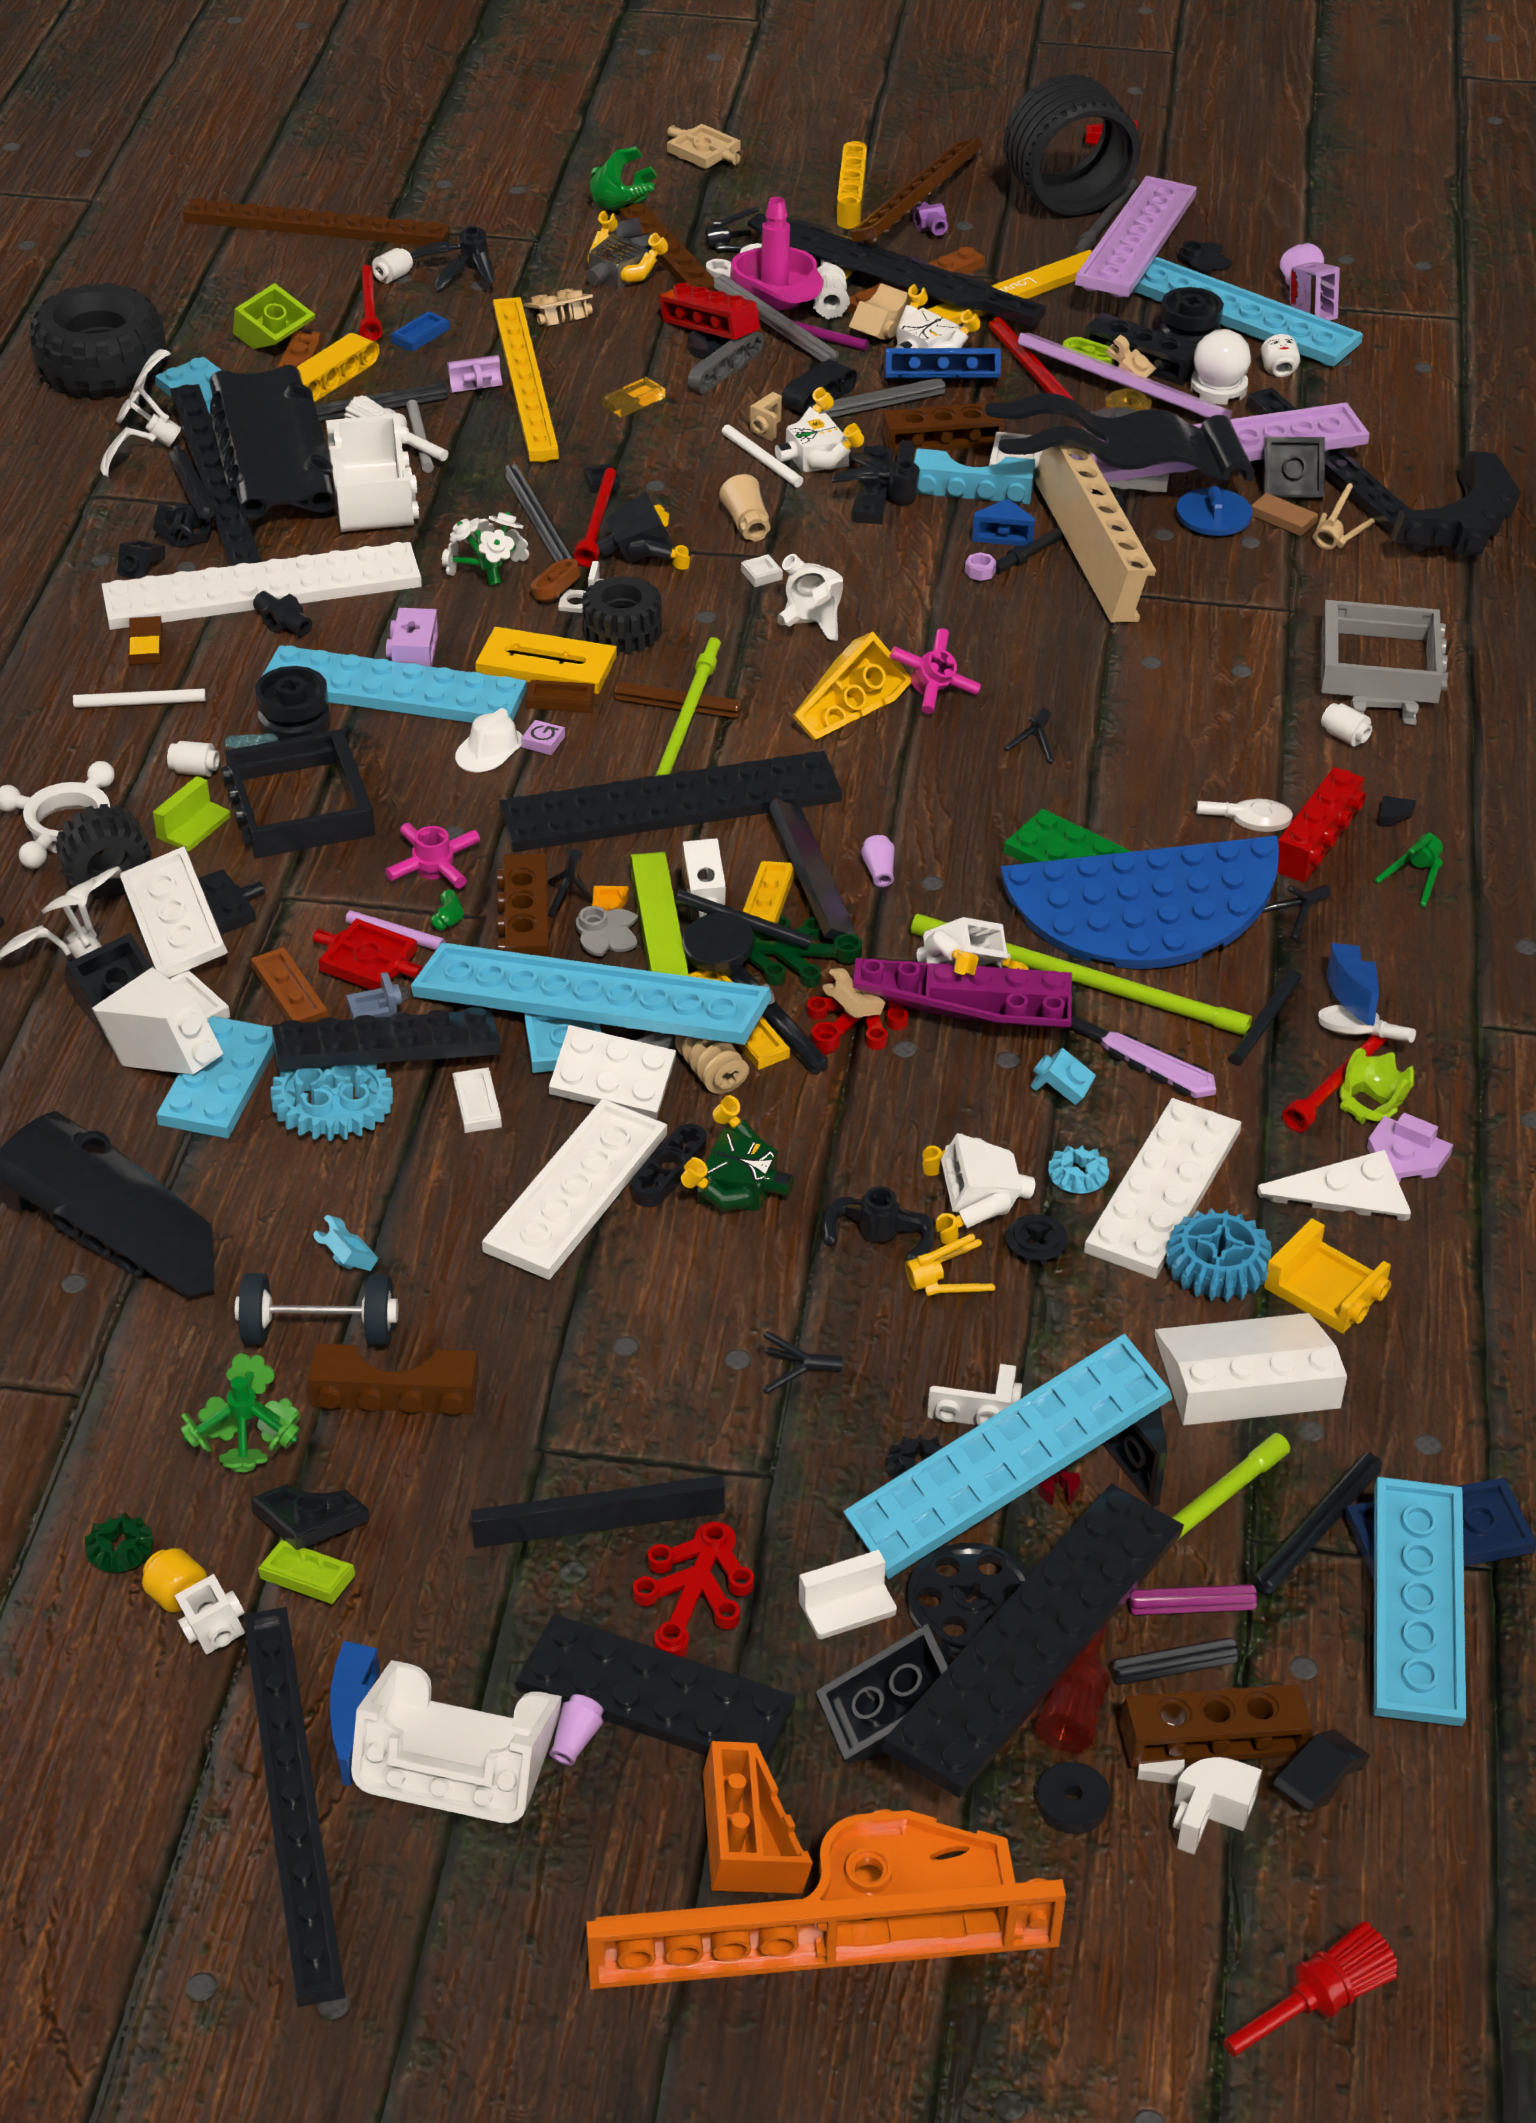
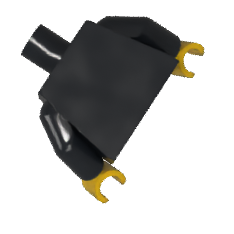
M646 492L629 503L623 504L620 509L609 515L606 522L612 534L596 541L604 558L621 550L626 561L629 563L645 557H656L664 560L673 558L672 565L680 570L689 568L691 558L688 556V548L684 545H678L675 549H672L674 544L665 529L669 523V513L661 505L653 506Z

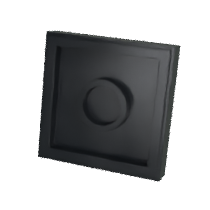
M1264 437L1263 495L1269 493L1278 498L1323 499L1325 437Z

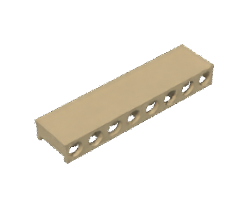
M1059 445L1043 450L1034 480L1110 622H1139L1140 615L1136 610L1147 576H1155L1156 573L1150 558L1091 453L1086 449L1072 445ZM1075 454L1081 456L1084 460L1073 459L1069 455ZM1093 489L1098 490L1103 495L1092 494ZM1112 525L1119 526L1124 531L1113 530ZM1132 561L1140 563L1144 568L1132 566Z

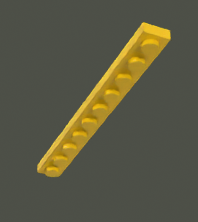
M521 297L493 299L494 314L529 462H547L559 459L558 445Z

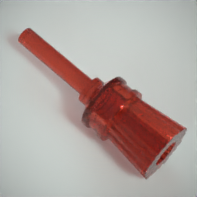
M1109 1622L1051 1689V1695L1035 1725L1036 1733L1040 1734V1738L1049 1743L1052 1749L1057 1748L1059 1751L1063 1750L1064 1752L1069 1751L1073 1753L1075 1751L1083 1753L1086 1748L1093 1745L1098 1710L1104 1702L1105 1692L1110 1683L1109 1674L1098 1659Z

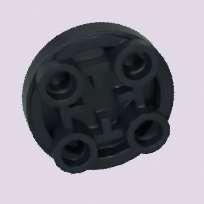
M726 912L711 913L696 919L687 927L682 940L687 964L690 968L722 972L724 975L738 973L741 970V964L751 956L755 946L751 925L744 918Z

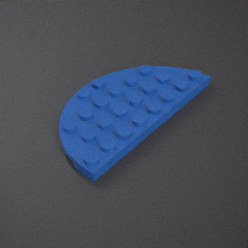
M1277 836L1007 865L1001 866V877L1010 903L1013 907L1016 906L1017 910L1026 919V925L1052 946L1088 962L1092 958L1113 962L1117 968H1162L1202 958L1203 952L1211 950L1220 944L1225 947L1241 936L1256 921L1270 900L1271 891L1277 878L1279 847Z

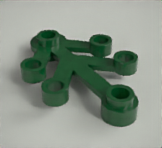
M780 916L778 924L790 928L789 919ZM816 917L808 918L802 926L795 929L796 931L813 936V941L824 937ZM753 931L755 946L748 960L764 972V980L767 984L778 986L785 982L786 968L781 963L772 962L764 955L774 954L800 974V983L803 986L813 988L821 983V969L817 965L808 963L800 956L835 957L842 965H854L855 958H861L862 940L857 935L846 933L836 937L834 944L811 943L807 950L779 939L776 941H765L771 936Z

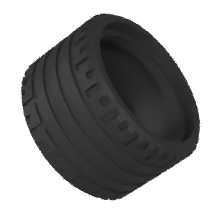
M1064 74L1052 77L1027 92L1011 112L1012 114L1008 118L1007 126L1004 130L1005 136L1003 137L1005 160L1022 186L1045 211L1053 215L1057 214L1060 217H1078L1091 214L1115 200L1132 180L1137 170L1136 167L1139 164V156L1141 155L1139 131L1127 112L1110 92L1095 79L1087 78L1086 75L1078 76L1077 74ZM1085 117H1099L1103 119L1102 133L1099 141L1092 152L1081 163L1059 174L1049 175L1040 173L1041 158L1044 150L1061 129Z

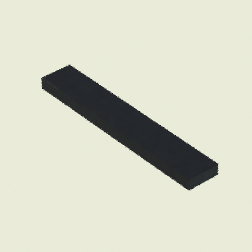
M775 798L769 805V810L824 938L834 941L841 934L850 933L857 935L802 808Z
M722 1475L474 1509L471 1510L474 1548L725 1513V1486Z

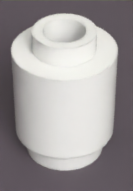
M395 248L373 260V273L379 281L387 284L406 275L412 268L413 260L407 250Z
M1332 703L1329 705L1321 719V725L1326 728L1327 733L1352 746L1365 743L1372 732L1370 717L1343 703L1339 705Z
M179 741L178 744L172 743L169 746L167 754L168 768L175 770L177 774L210 777L213 770L216 771L219 767L220 755L212 743Z

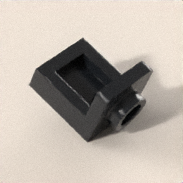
M637 217L619 221L617 228L614 230V234L645 248L650 246L648 239L653 233H642Z

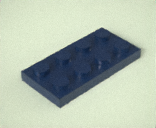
M1505 1477L1457 1486L1462 1487L1464 1566L1535 1552L1536 1539ZM1374 1501L1348 1505L1345 1518L1374 1580Z

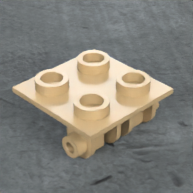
M564 289L557 291V296H547V294L531 297L532 302L524 303L523 307L539 309L540 314H537V322L539 325L547 327L559 324V322L564 323L565 317L568 322L587 318L588 314H592L591 303L586 302V299L592 298L593 295L583 294L582 290Z

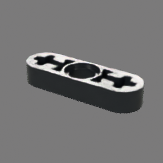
M684 1124L676 1128L637 1171L631 1181L632 1198L635 1203L643 1207H655L661 1204L681 1182V1175L685 1172L684 1165L691 1158L701 1159L706 1154L707 1133L701 1126ZM666 1161H674L679 1166L674 1169H665L660 1164Z

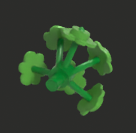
M240 1353L234 1356L232 1367L226 1373L228 1380L231 1381V1390L227 1394V1403L217 1396L209 1398L205 1405L206 1408L201 1409L198 1413V1419L202 1422L197 1426L188 1413L181 1415L186 1422L181 1427L184 1441L189 1442L194 1448L201 1445L204 1450L211 1452L212 1448L205 1437L208 1439L219 1437L222 1441L228 1442L233 1438L234 1433H238V1448L230 1449L227 1453L219 1456V1461L223 1462V1466L231 1468L235 1472L252 1471L256 1468V1464L264 1463L268 1460V1455L261 1453L259 1449L247 1450L246 1420L251 1419L253 1416L259 1419L257 1428L262 1431V1439L267 1443H271L268 1447V1450L271 1452L277 1451L280 1446L286 1449L292 1443H295L301 1430L297 1426L301 1418L299 1411L292 1407V1402L289 1399L283 1398L279 1403L272 1400L267 1402L265 1406L256 1400V1394L265 1392L266 1384L272 1382L275 1375L272 1367L264 1365L265 1360L260 1355H254L250 1358L248 1355Z

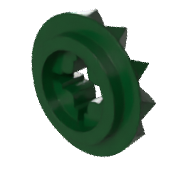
M126 1512L121 1518L113 1519L107 1515L104 1523H93L90 1535L85 1536V1553L89 1562L102 1571L112 1573L128 1571L139 1566L149 1557L154 1545L151 1527L145 1525L142 1517L132 1519ZM120 1534H124L125 1540H122L120 1545L117 1546L116 1551H114L112 1541H116Z

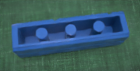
M886 348L884 350V379H999L1001 376V348Z

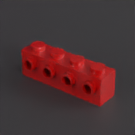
M687 282L678 283L673 286L672 290L659 295L663 321L666 323L732 340L760 329L756 301L744 299L741 295H727L724 291L715 292L708 290L707 287L690 286Z
M1337 767L1331 769L1278 839L1279 874L1303 883L1306 882L1315 868L1320 866L1329 849L1334 847L1343 830L1348 828L1357 811L1359 812L1362 809L1366 799V792H1363L1365 777Z

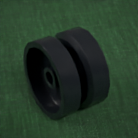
M1182 287L1169 291L1162 299V318L1159 324V332L1198 344L1214 330H1221L1220 322L1224 306L1221 297L1214 292L1196 287Z
M286 666L271 670L259 678L255 685L259 727L261 734L267 740L273 742L327 732L329 730L331 721L327 683L320 672L309 667Z

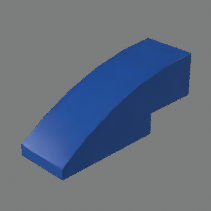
M1331 943L1327 978L1334 996L1352 1015L1366 1025L1374 1026L1379 997L1376 962L1361 961V951L1358 945Z
M343 1641L335 1664L330 1692V1719L336 1764L342 1785L351 1787L353 1783L351 1766L356 1710L380 1677L377 1648Z

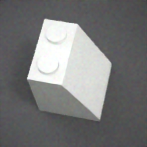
M153 967L92 1008L120 1064L123 1066L194 1075L223 1054L197 998Z

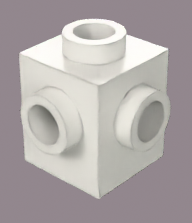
M214 1574L175 1595L185 1614V1617L178 1620L190 1644L199 1640L206 1655L228 1645L232 1640L245 1634L238 1619L239 1616L245 1613L233 1590L226 1594L224 1593Z

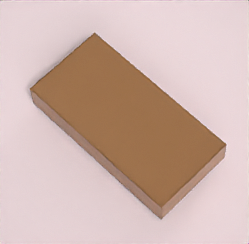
M1265 493L1251 505L1253 517L1299 536H1302L1317 523V513L1269 493Z

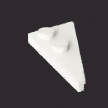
M1385 1150L1260 1184L1257 1190L1259 1198H1267L1272 1202L1287 1204L1288 1200L1312 1203V1208L1339 1212L1350 1210L1366 1216H1371V1212L1396 1215L1397 1220L1400 1221L1409 1220L1411 1216V1211Z

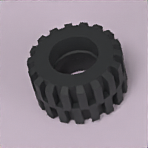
M607 577L605 580L596 581L595 585H590L586 592L583 593V632L586 640L617 646V653H632V651H641L645 647L652 646L654 641L660 638V633L662 632L661 594L656 586L650 585V582L639 580L637 577Z
M100 804L99 808L95 809L92 805L86 807V811L83 813L79 811L72 815L73 820H66L62 825L64 831H59L56 837L58 841L56 851L66 878L69 880L72 888L98 876L108 869L118 866L124 872L152 860L150 846L138 819L134 818L132 812L129 810L123 811L122 807L118 805L109 808L108 804ZM113 848L105 854L94 856L103 849ZM121 878L107 879L89 894L94 899H101L102 896H107V899L115 898V894L120 892L124 895L126 891Z

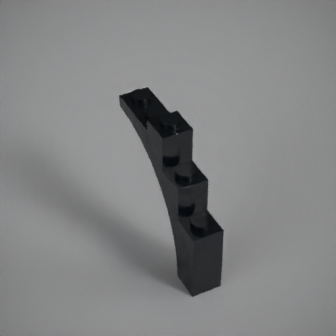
M1469 451L1459 475L1465 488L1466 496L1456 503L1440 508L1400 510L1391 537L1395 543L1450 546L1456 554L1482 555L1489 537L1497 536L1503 519L1511 518L1521 491L1496 453Z

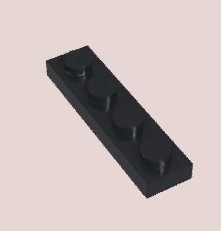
M881 445L864 446L863 454L875 457L888 465L887 471L890 472L894 448H886ZM889 478L858 480L852 522L883 524Z

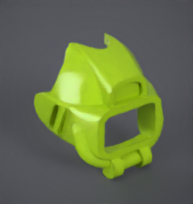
M1362 1048L1356 1049L1348 1062L1345 1081L1340 1087L1339 1094L1343 1101L1340 1104V1109L1345 1113L1349 1112L1355 1116V1120L1360 1124H1364L1367 1120L1379 1122L1384 1116L1391 1118L1397 1113L1398 1107L1403 1103L1413 1087V1066L1408 1067L1404 1072H1399L1393 1052L1381 1056H1366V1050ZM1364 1092L1382 1105L1373 1111L1360 1104L1353 1095Z

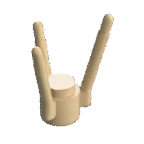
M1351 483L1347 484L1330 517L1326 520L1327 514H1321L1312 539L1323 549H1333L1336 545L1339 548H1343L1347 541L1375 522L1373 518H1370L1343 535V525L1337 517L1353 487Z

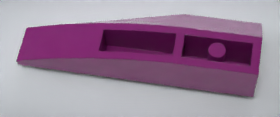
M855 958L853 988L891 1002L944 1016L993 1024L1065 1029L1071 1027L1072 972L977 966L975 975L968 973L961 975L953 971L955 965Z

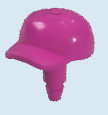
M771 197L765 214L766 221L762 224V247L739 253L733 257L730 278L777 311L796 308L801 302L816 298L822 292L823 279L817 271V261L811 254L804 250L790 247V224L786 222L788 215L785 200L782 197Z

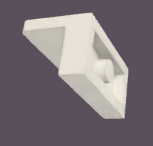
M879 1550L799 1575V1603L818 1639H825L896 1615L897 1607L884 1584L886 1562Z

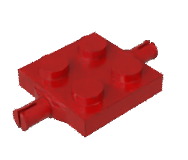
M357 918L347 929L338 934H332L320 928H317V931L315 930L313 934L314 943L328 947V950L318 959L319 971L370 990L382 988L380 973L388 972L390 980L399 974L416 979L424 968L422 965L409 962L418 951L417 940Z

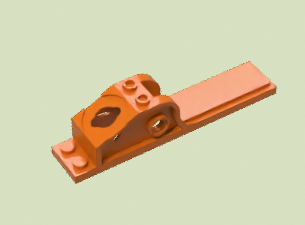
M881 1809L873 1813L853 1815L834 1824L824 1836L820 1848L819 1866L821 1879L816 1889L804 1899L596 1917L595 1921H586L590 1989L1059 1947L1066 1899L1063 1879L1046 1880L1044 1878H1034L1024 1883H1015L1008 1840L1005 1837L977 1830V1834L937 1823V1818L910 1810L892 1811ZM967 1851L959 1856L938 1860L935 1858L946 1853ZM868 1918H875V1919H872V1920H862V1919H868Z

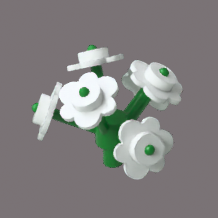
M508 511L505 513L499 512L497 517L489 516L490 520L501 524L500 530L494 531V524L489 523L488 519L475 518L469 521L466 518L459 521L452 528L453 532L450 534L451 542L448 549H444L442 554V566L446 567V574L454 576L458 563L478 565L481 571L486 570L489 585L501 583L498 567L502 566V559L507 560L510 557L512 561L518 562L519 560L525 561L529 558V552L526 549L528 543L520 536L519 532L511 529L506 533L508 526L523 529L524 525L515 523L517 517L511 515ZM464 539L465 543H469L478 555V559L459 556L458 542L455 541Z

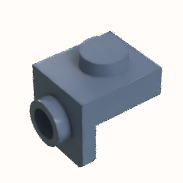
M388 972L380 973L382 988L346 995L347 1006L352 1019L360 1015H371L375 1018L391 1017L397 1013V1006L402 1005L401 992L398 983H391Z

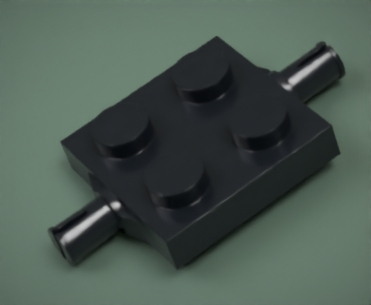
M224 869L198 878L221 935L256 921L255 910L247 900L265 894L261 881L258 880L241 888L231 880Z

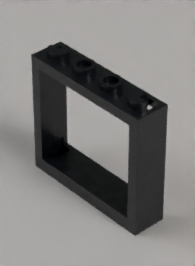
M343 729L225 750L226 766L221 769L223 781L227 785L230 803L235 805L234 812L237 825H244L241 826L244 846H251L255 859L375 836L373 808ZM335 763L351 809L257 826L242 780Z

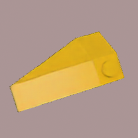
M872 631L853 640L837 657L792 717L814 741L895 701L911 684V675L898 661L890 658L891 652Z

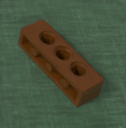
M987 403L884 410L882 437L886 448H894V454H898V447L902 440H911L913 442L914 453H916L917 448L945 451L993 447L996 431H1005V419L986 415L984 410Z
M546 853L504 855V869H497L498 890H504L503 892H498V912H505V914L498 915L499 936H505V938H498V950L549 957Z
M1271 1684L1265 1687L1253 1688L1227 1687L1222 1690L1209 1691L1184 1690L1178 1693L1165 1694L1140 1693L1135 1696L1125 1697L1119 1722L1130 1767H1139V1764L1185 1760L1184 1764L1212 1757L1243 1760L1297 1756L1308 1744L1312 1732V1725L1299 1684L1282 1686Z

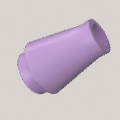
M874 835L867 838L861 849V855L873 877L874 884L878 887H886L894 882L895 847L889 838L884 835Z
M575 1694L571 1696L569 1702L562 1704L554 1744L550 1751V1756L554 1760L565 1765H574L578 1755L603 1724V1719L601 1718L603 1708L599 1703L589 1697Z

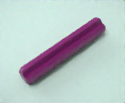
M1252 1584L1136 1589L1129 1597L1131 1613L1134 1615L1253 1610L1257 1605V1593L1255 1586Z

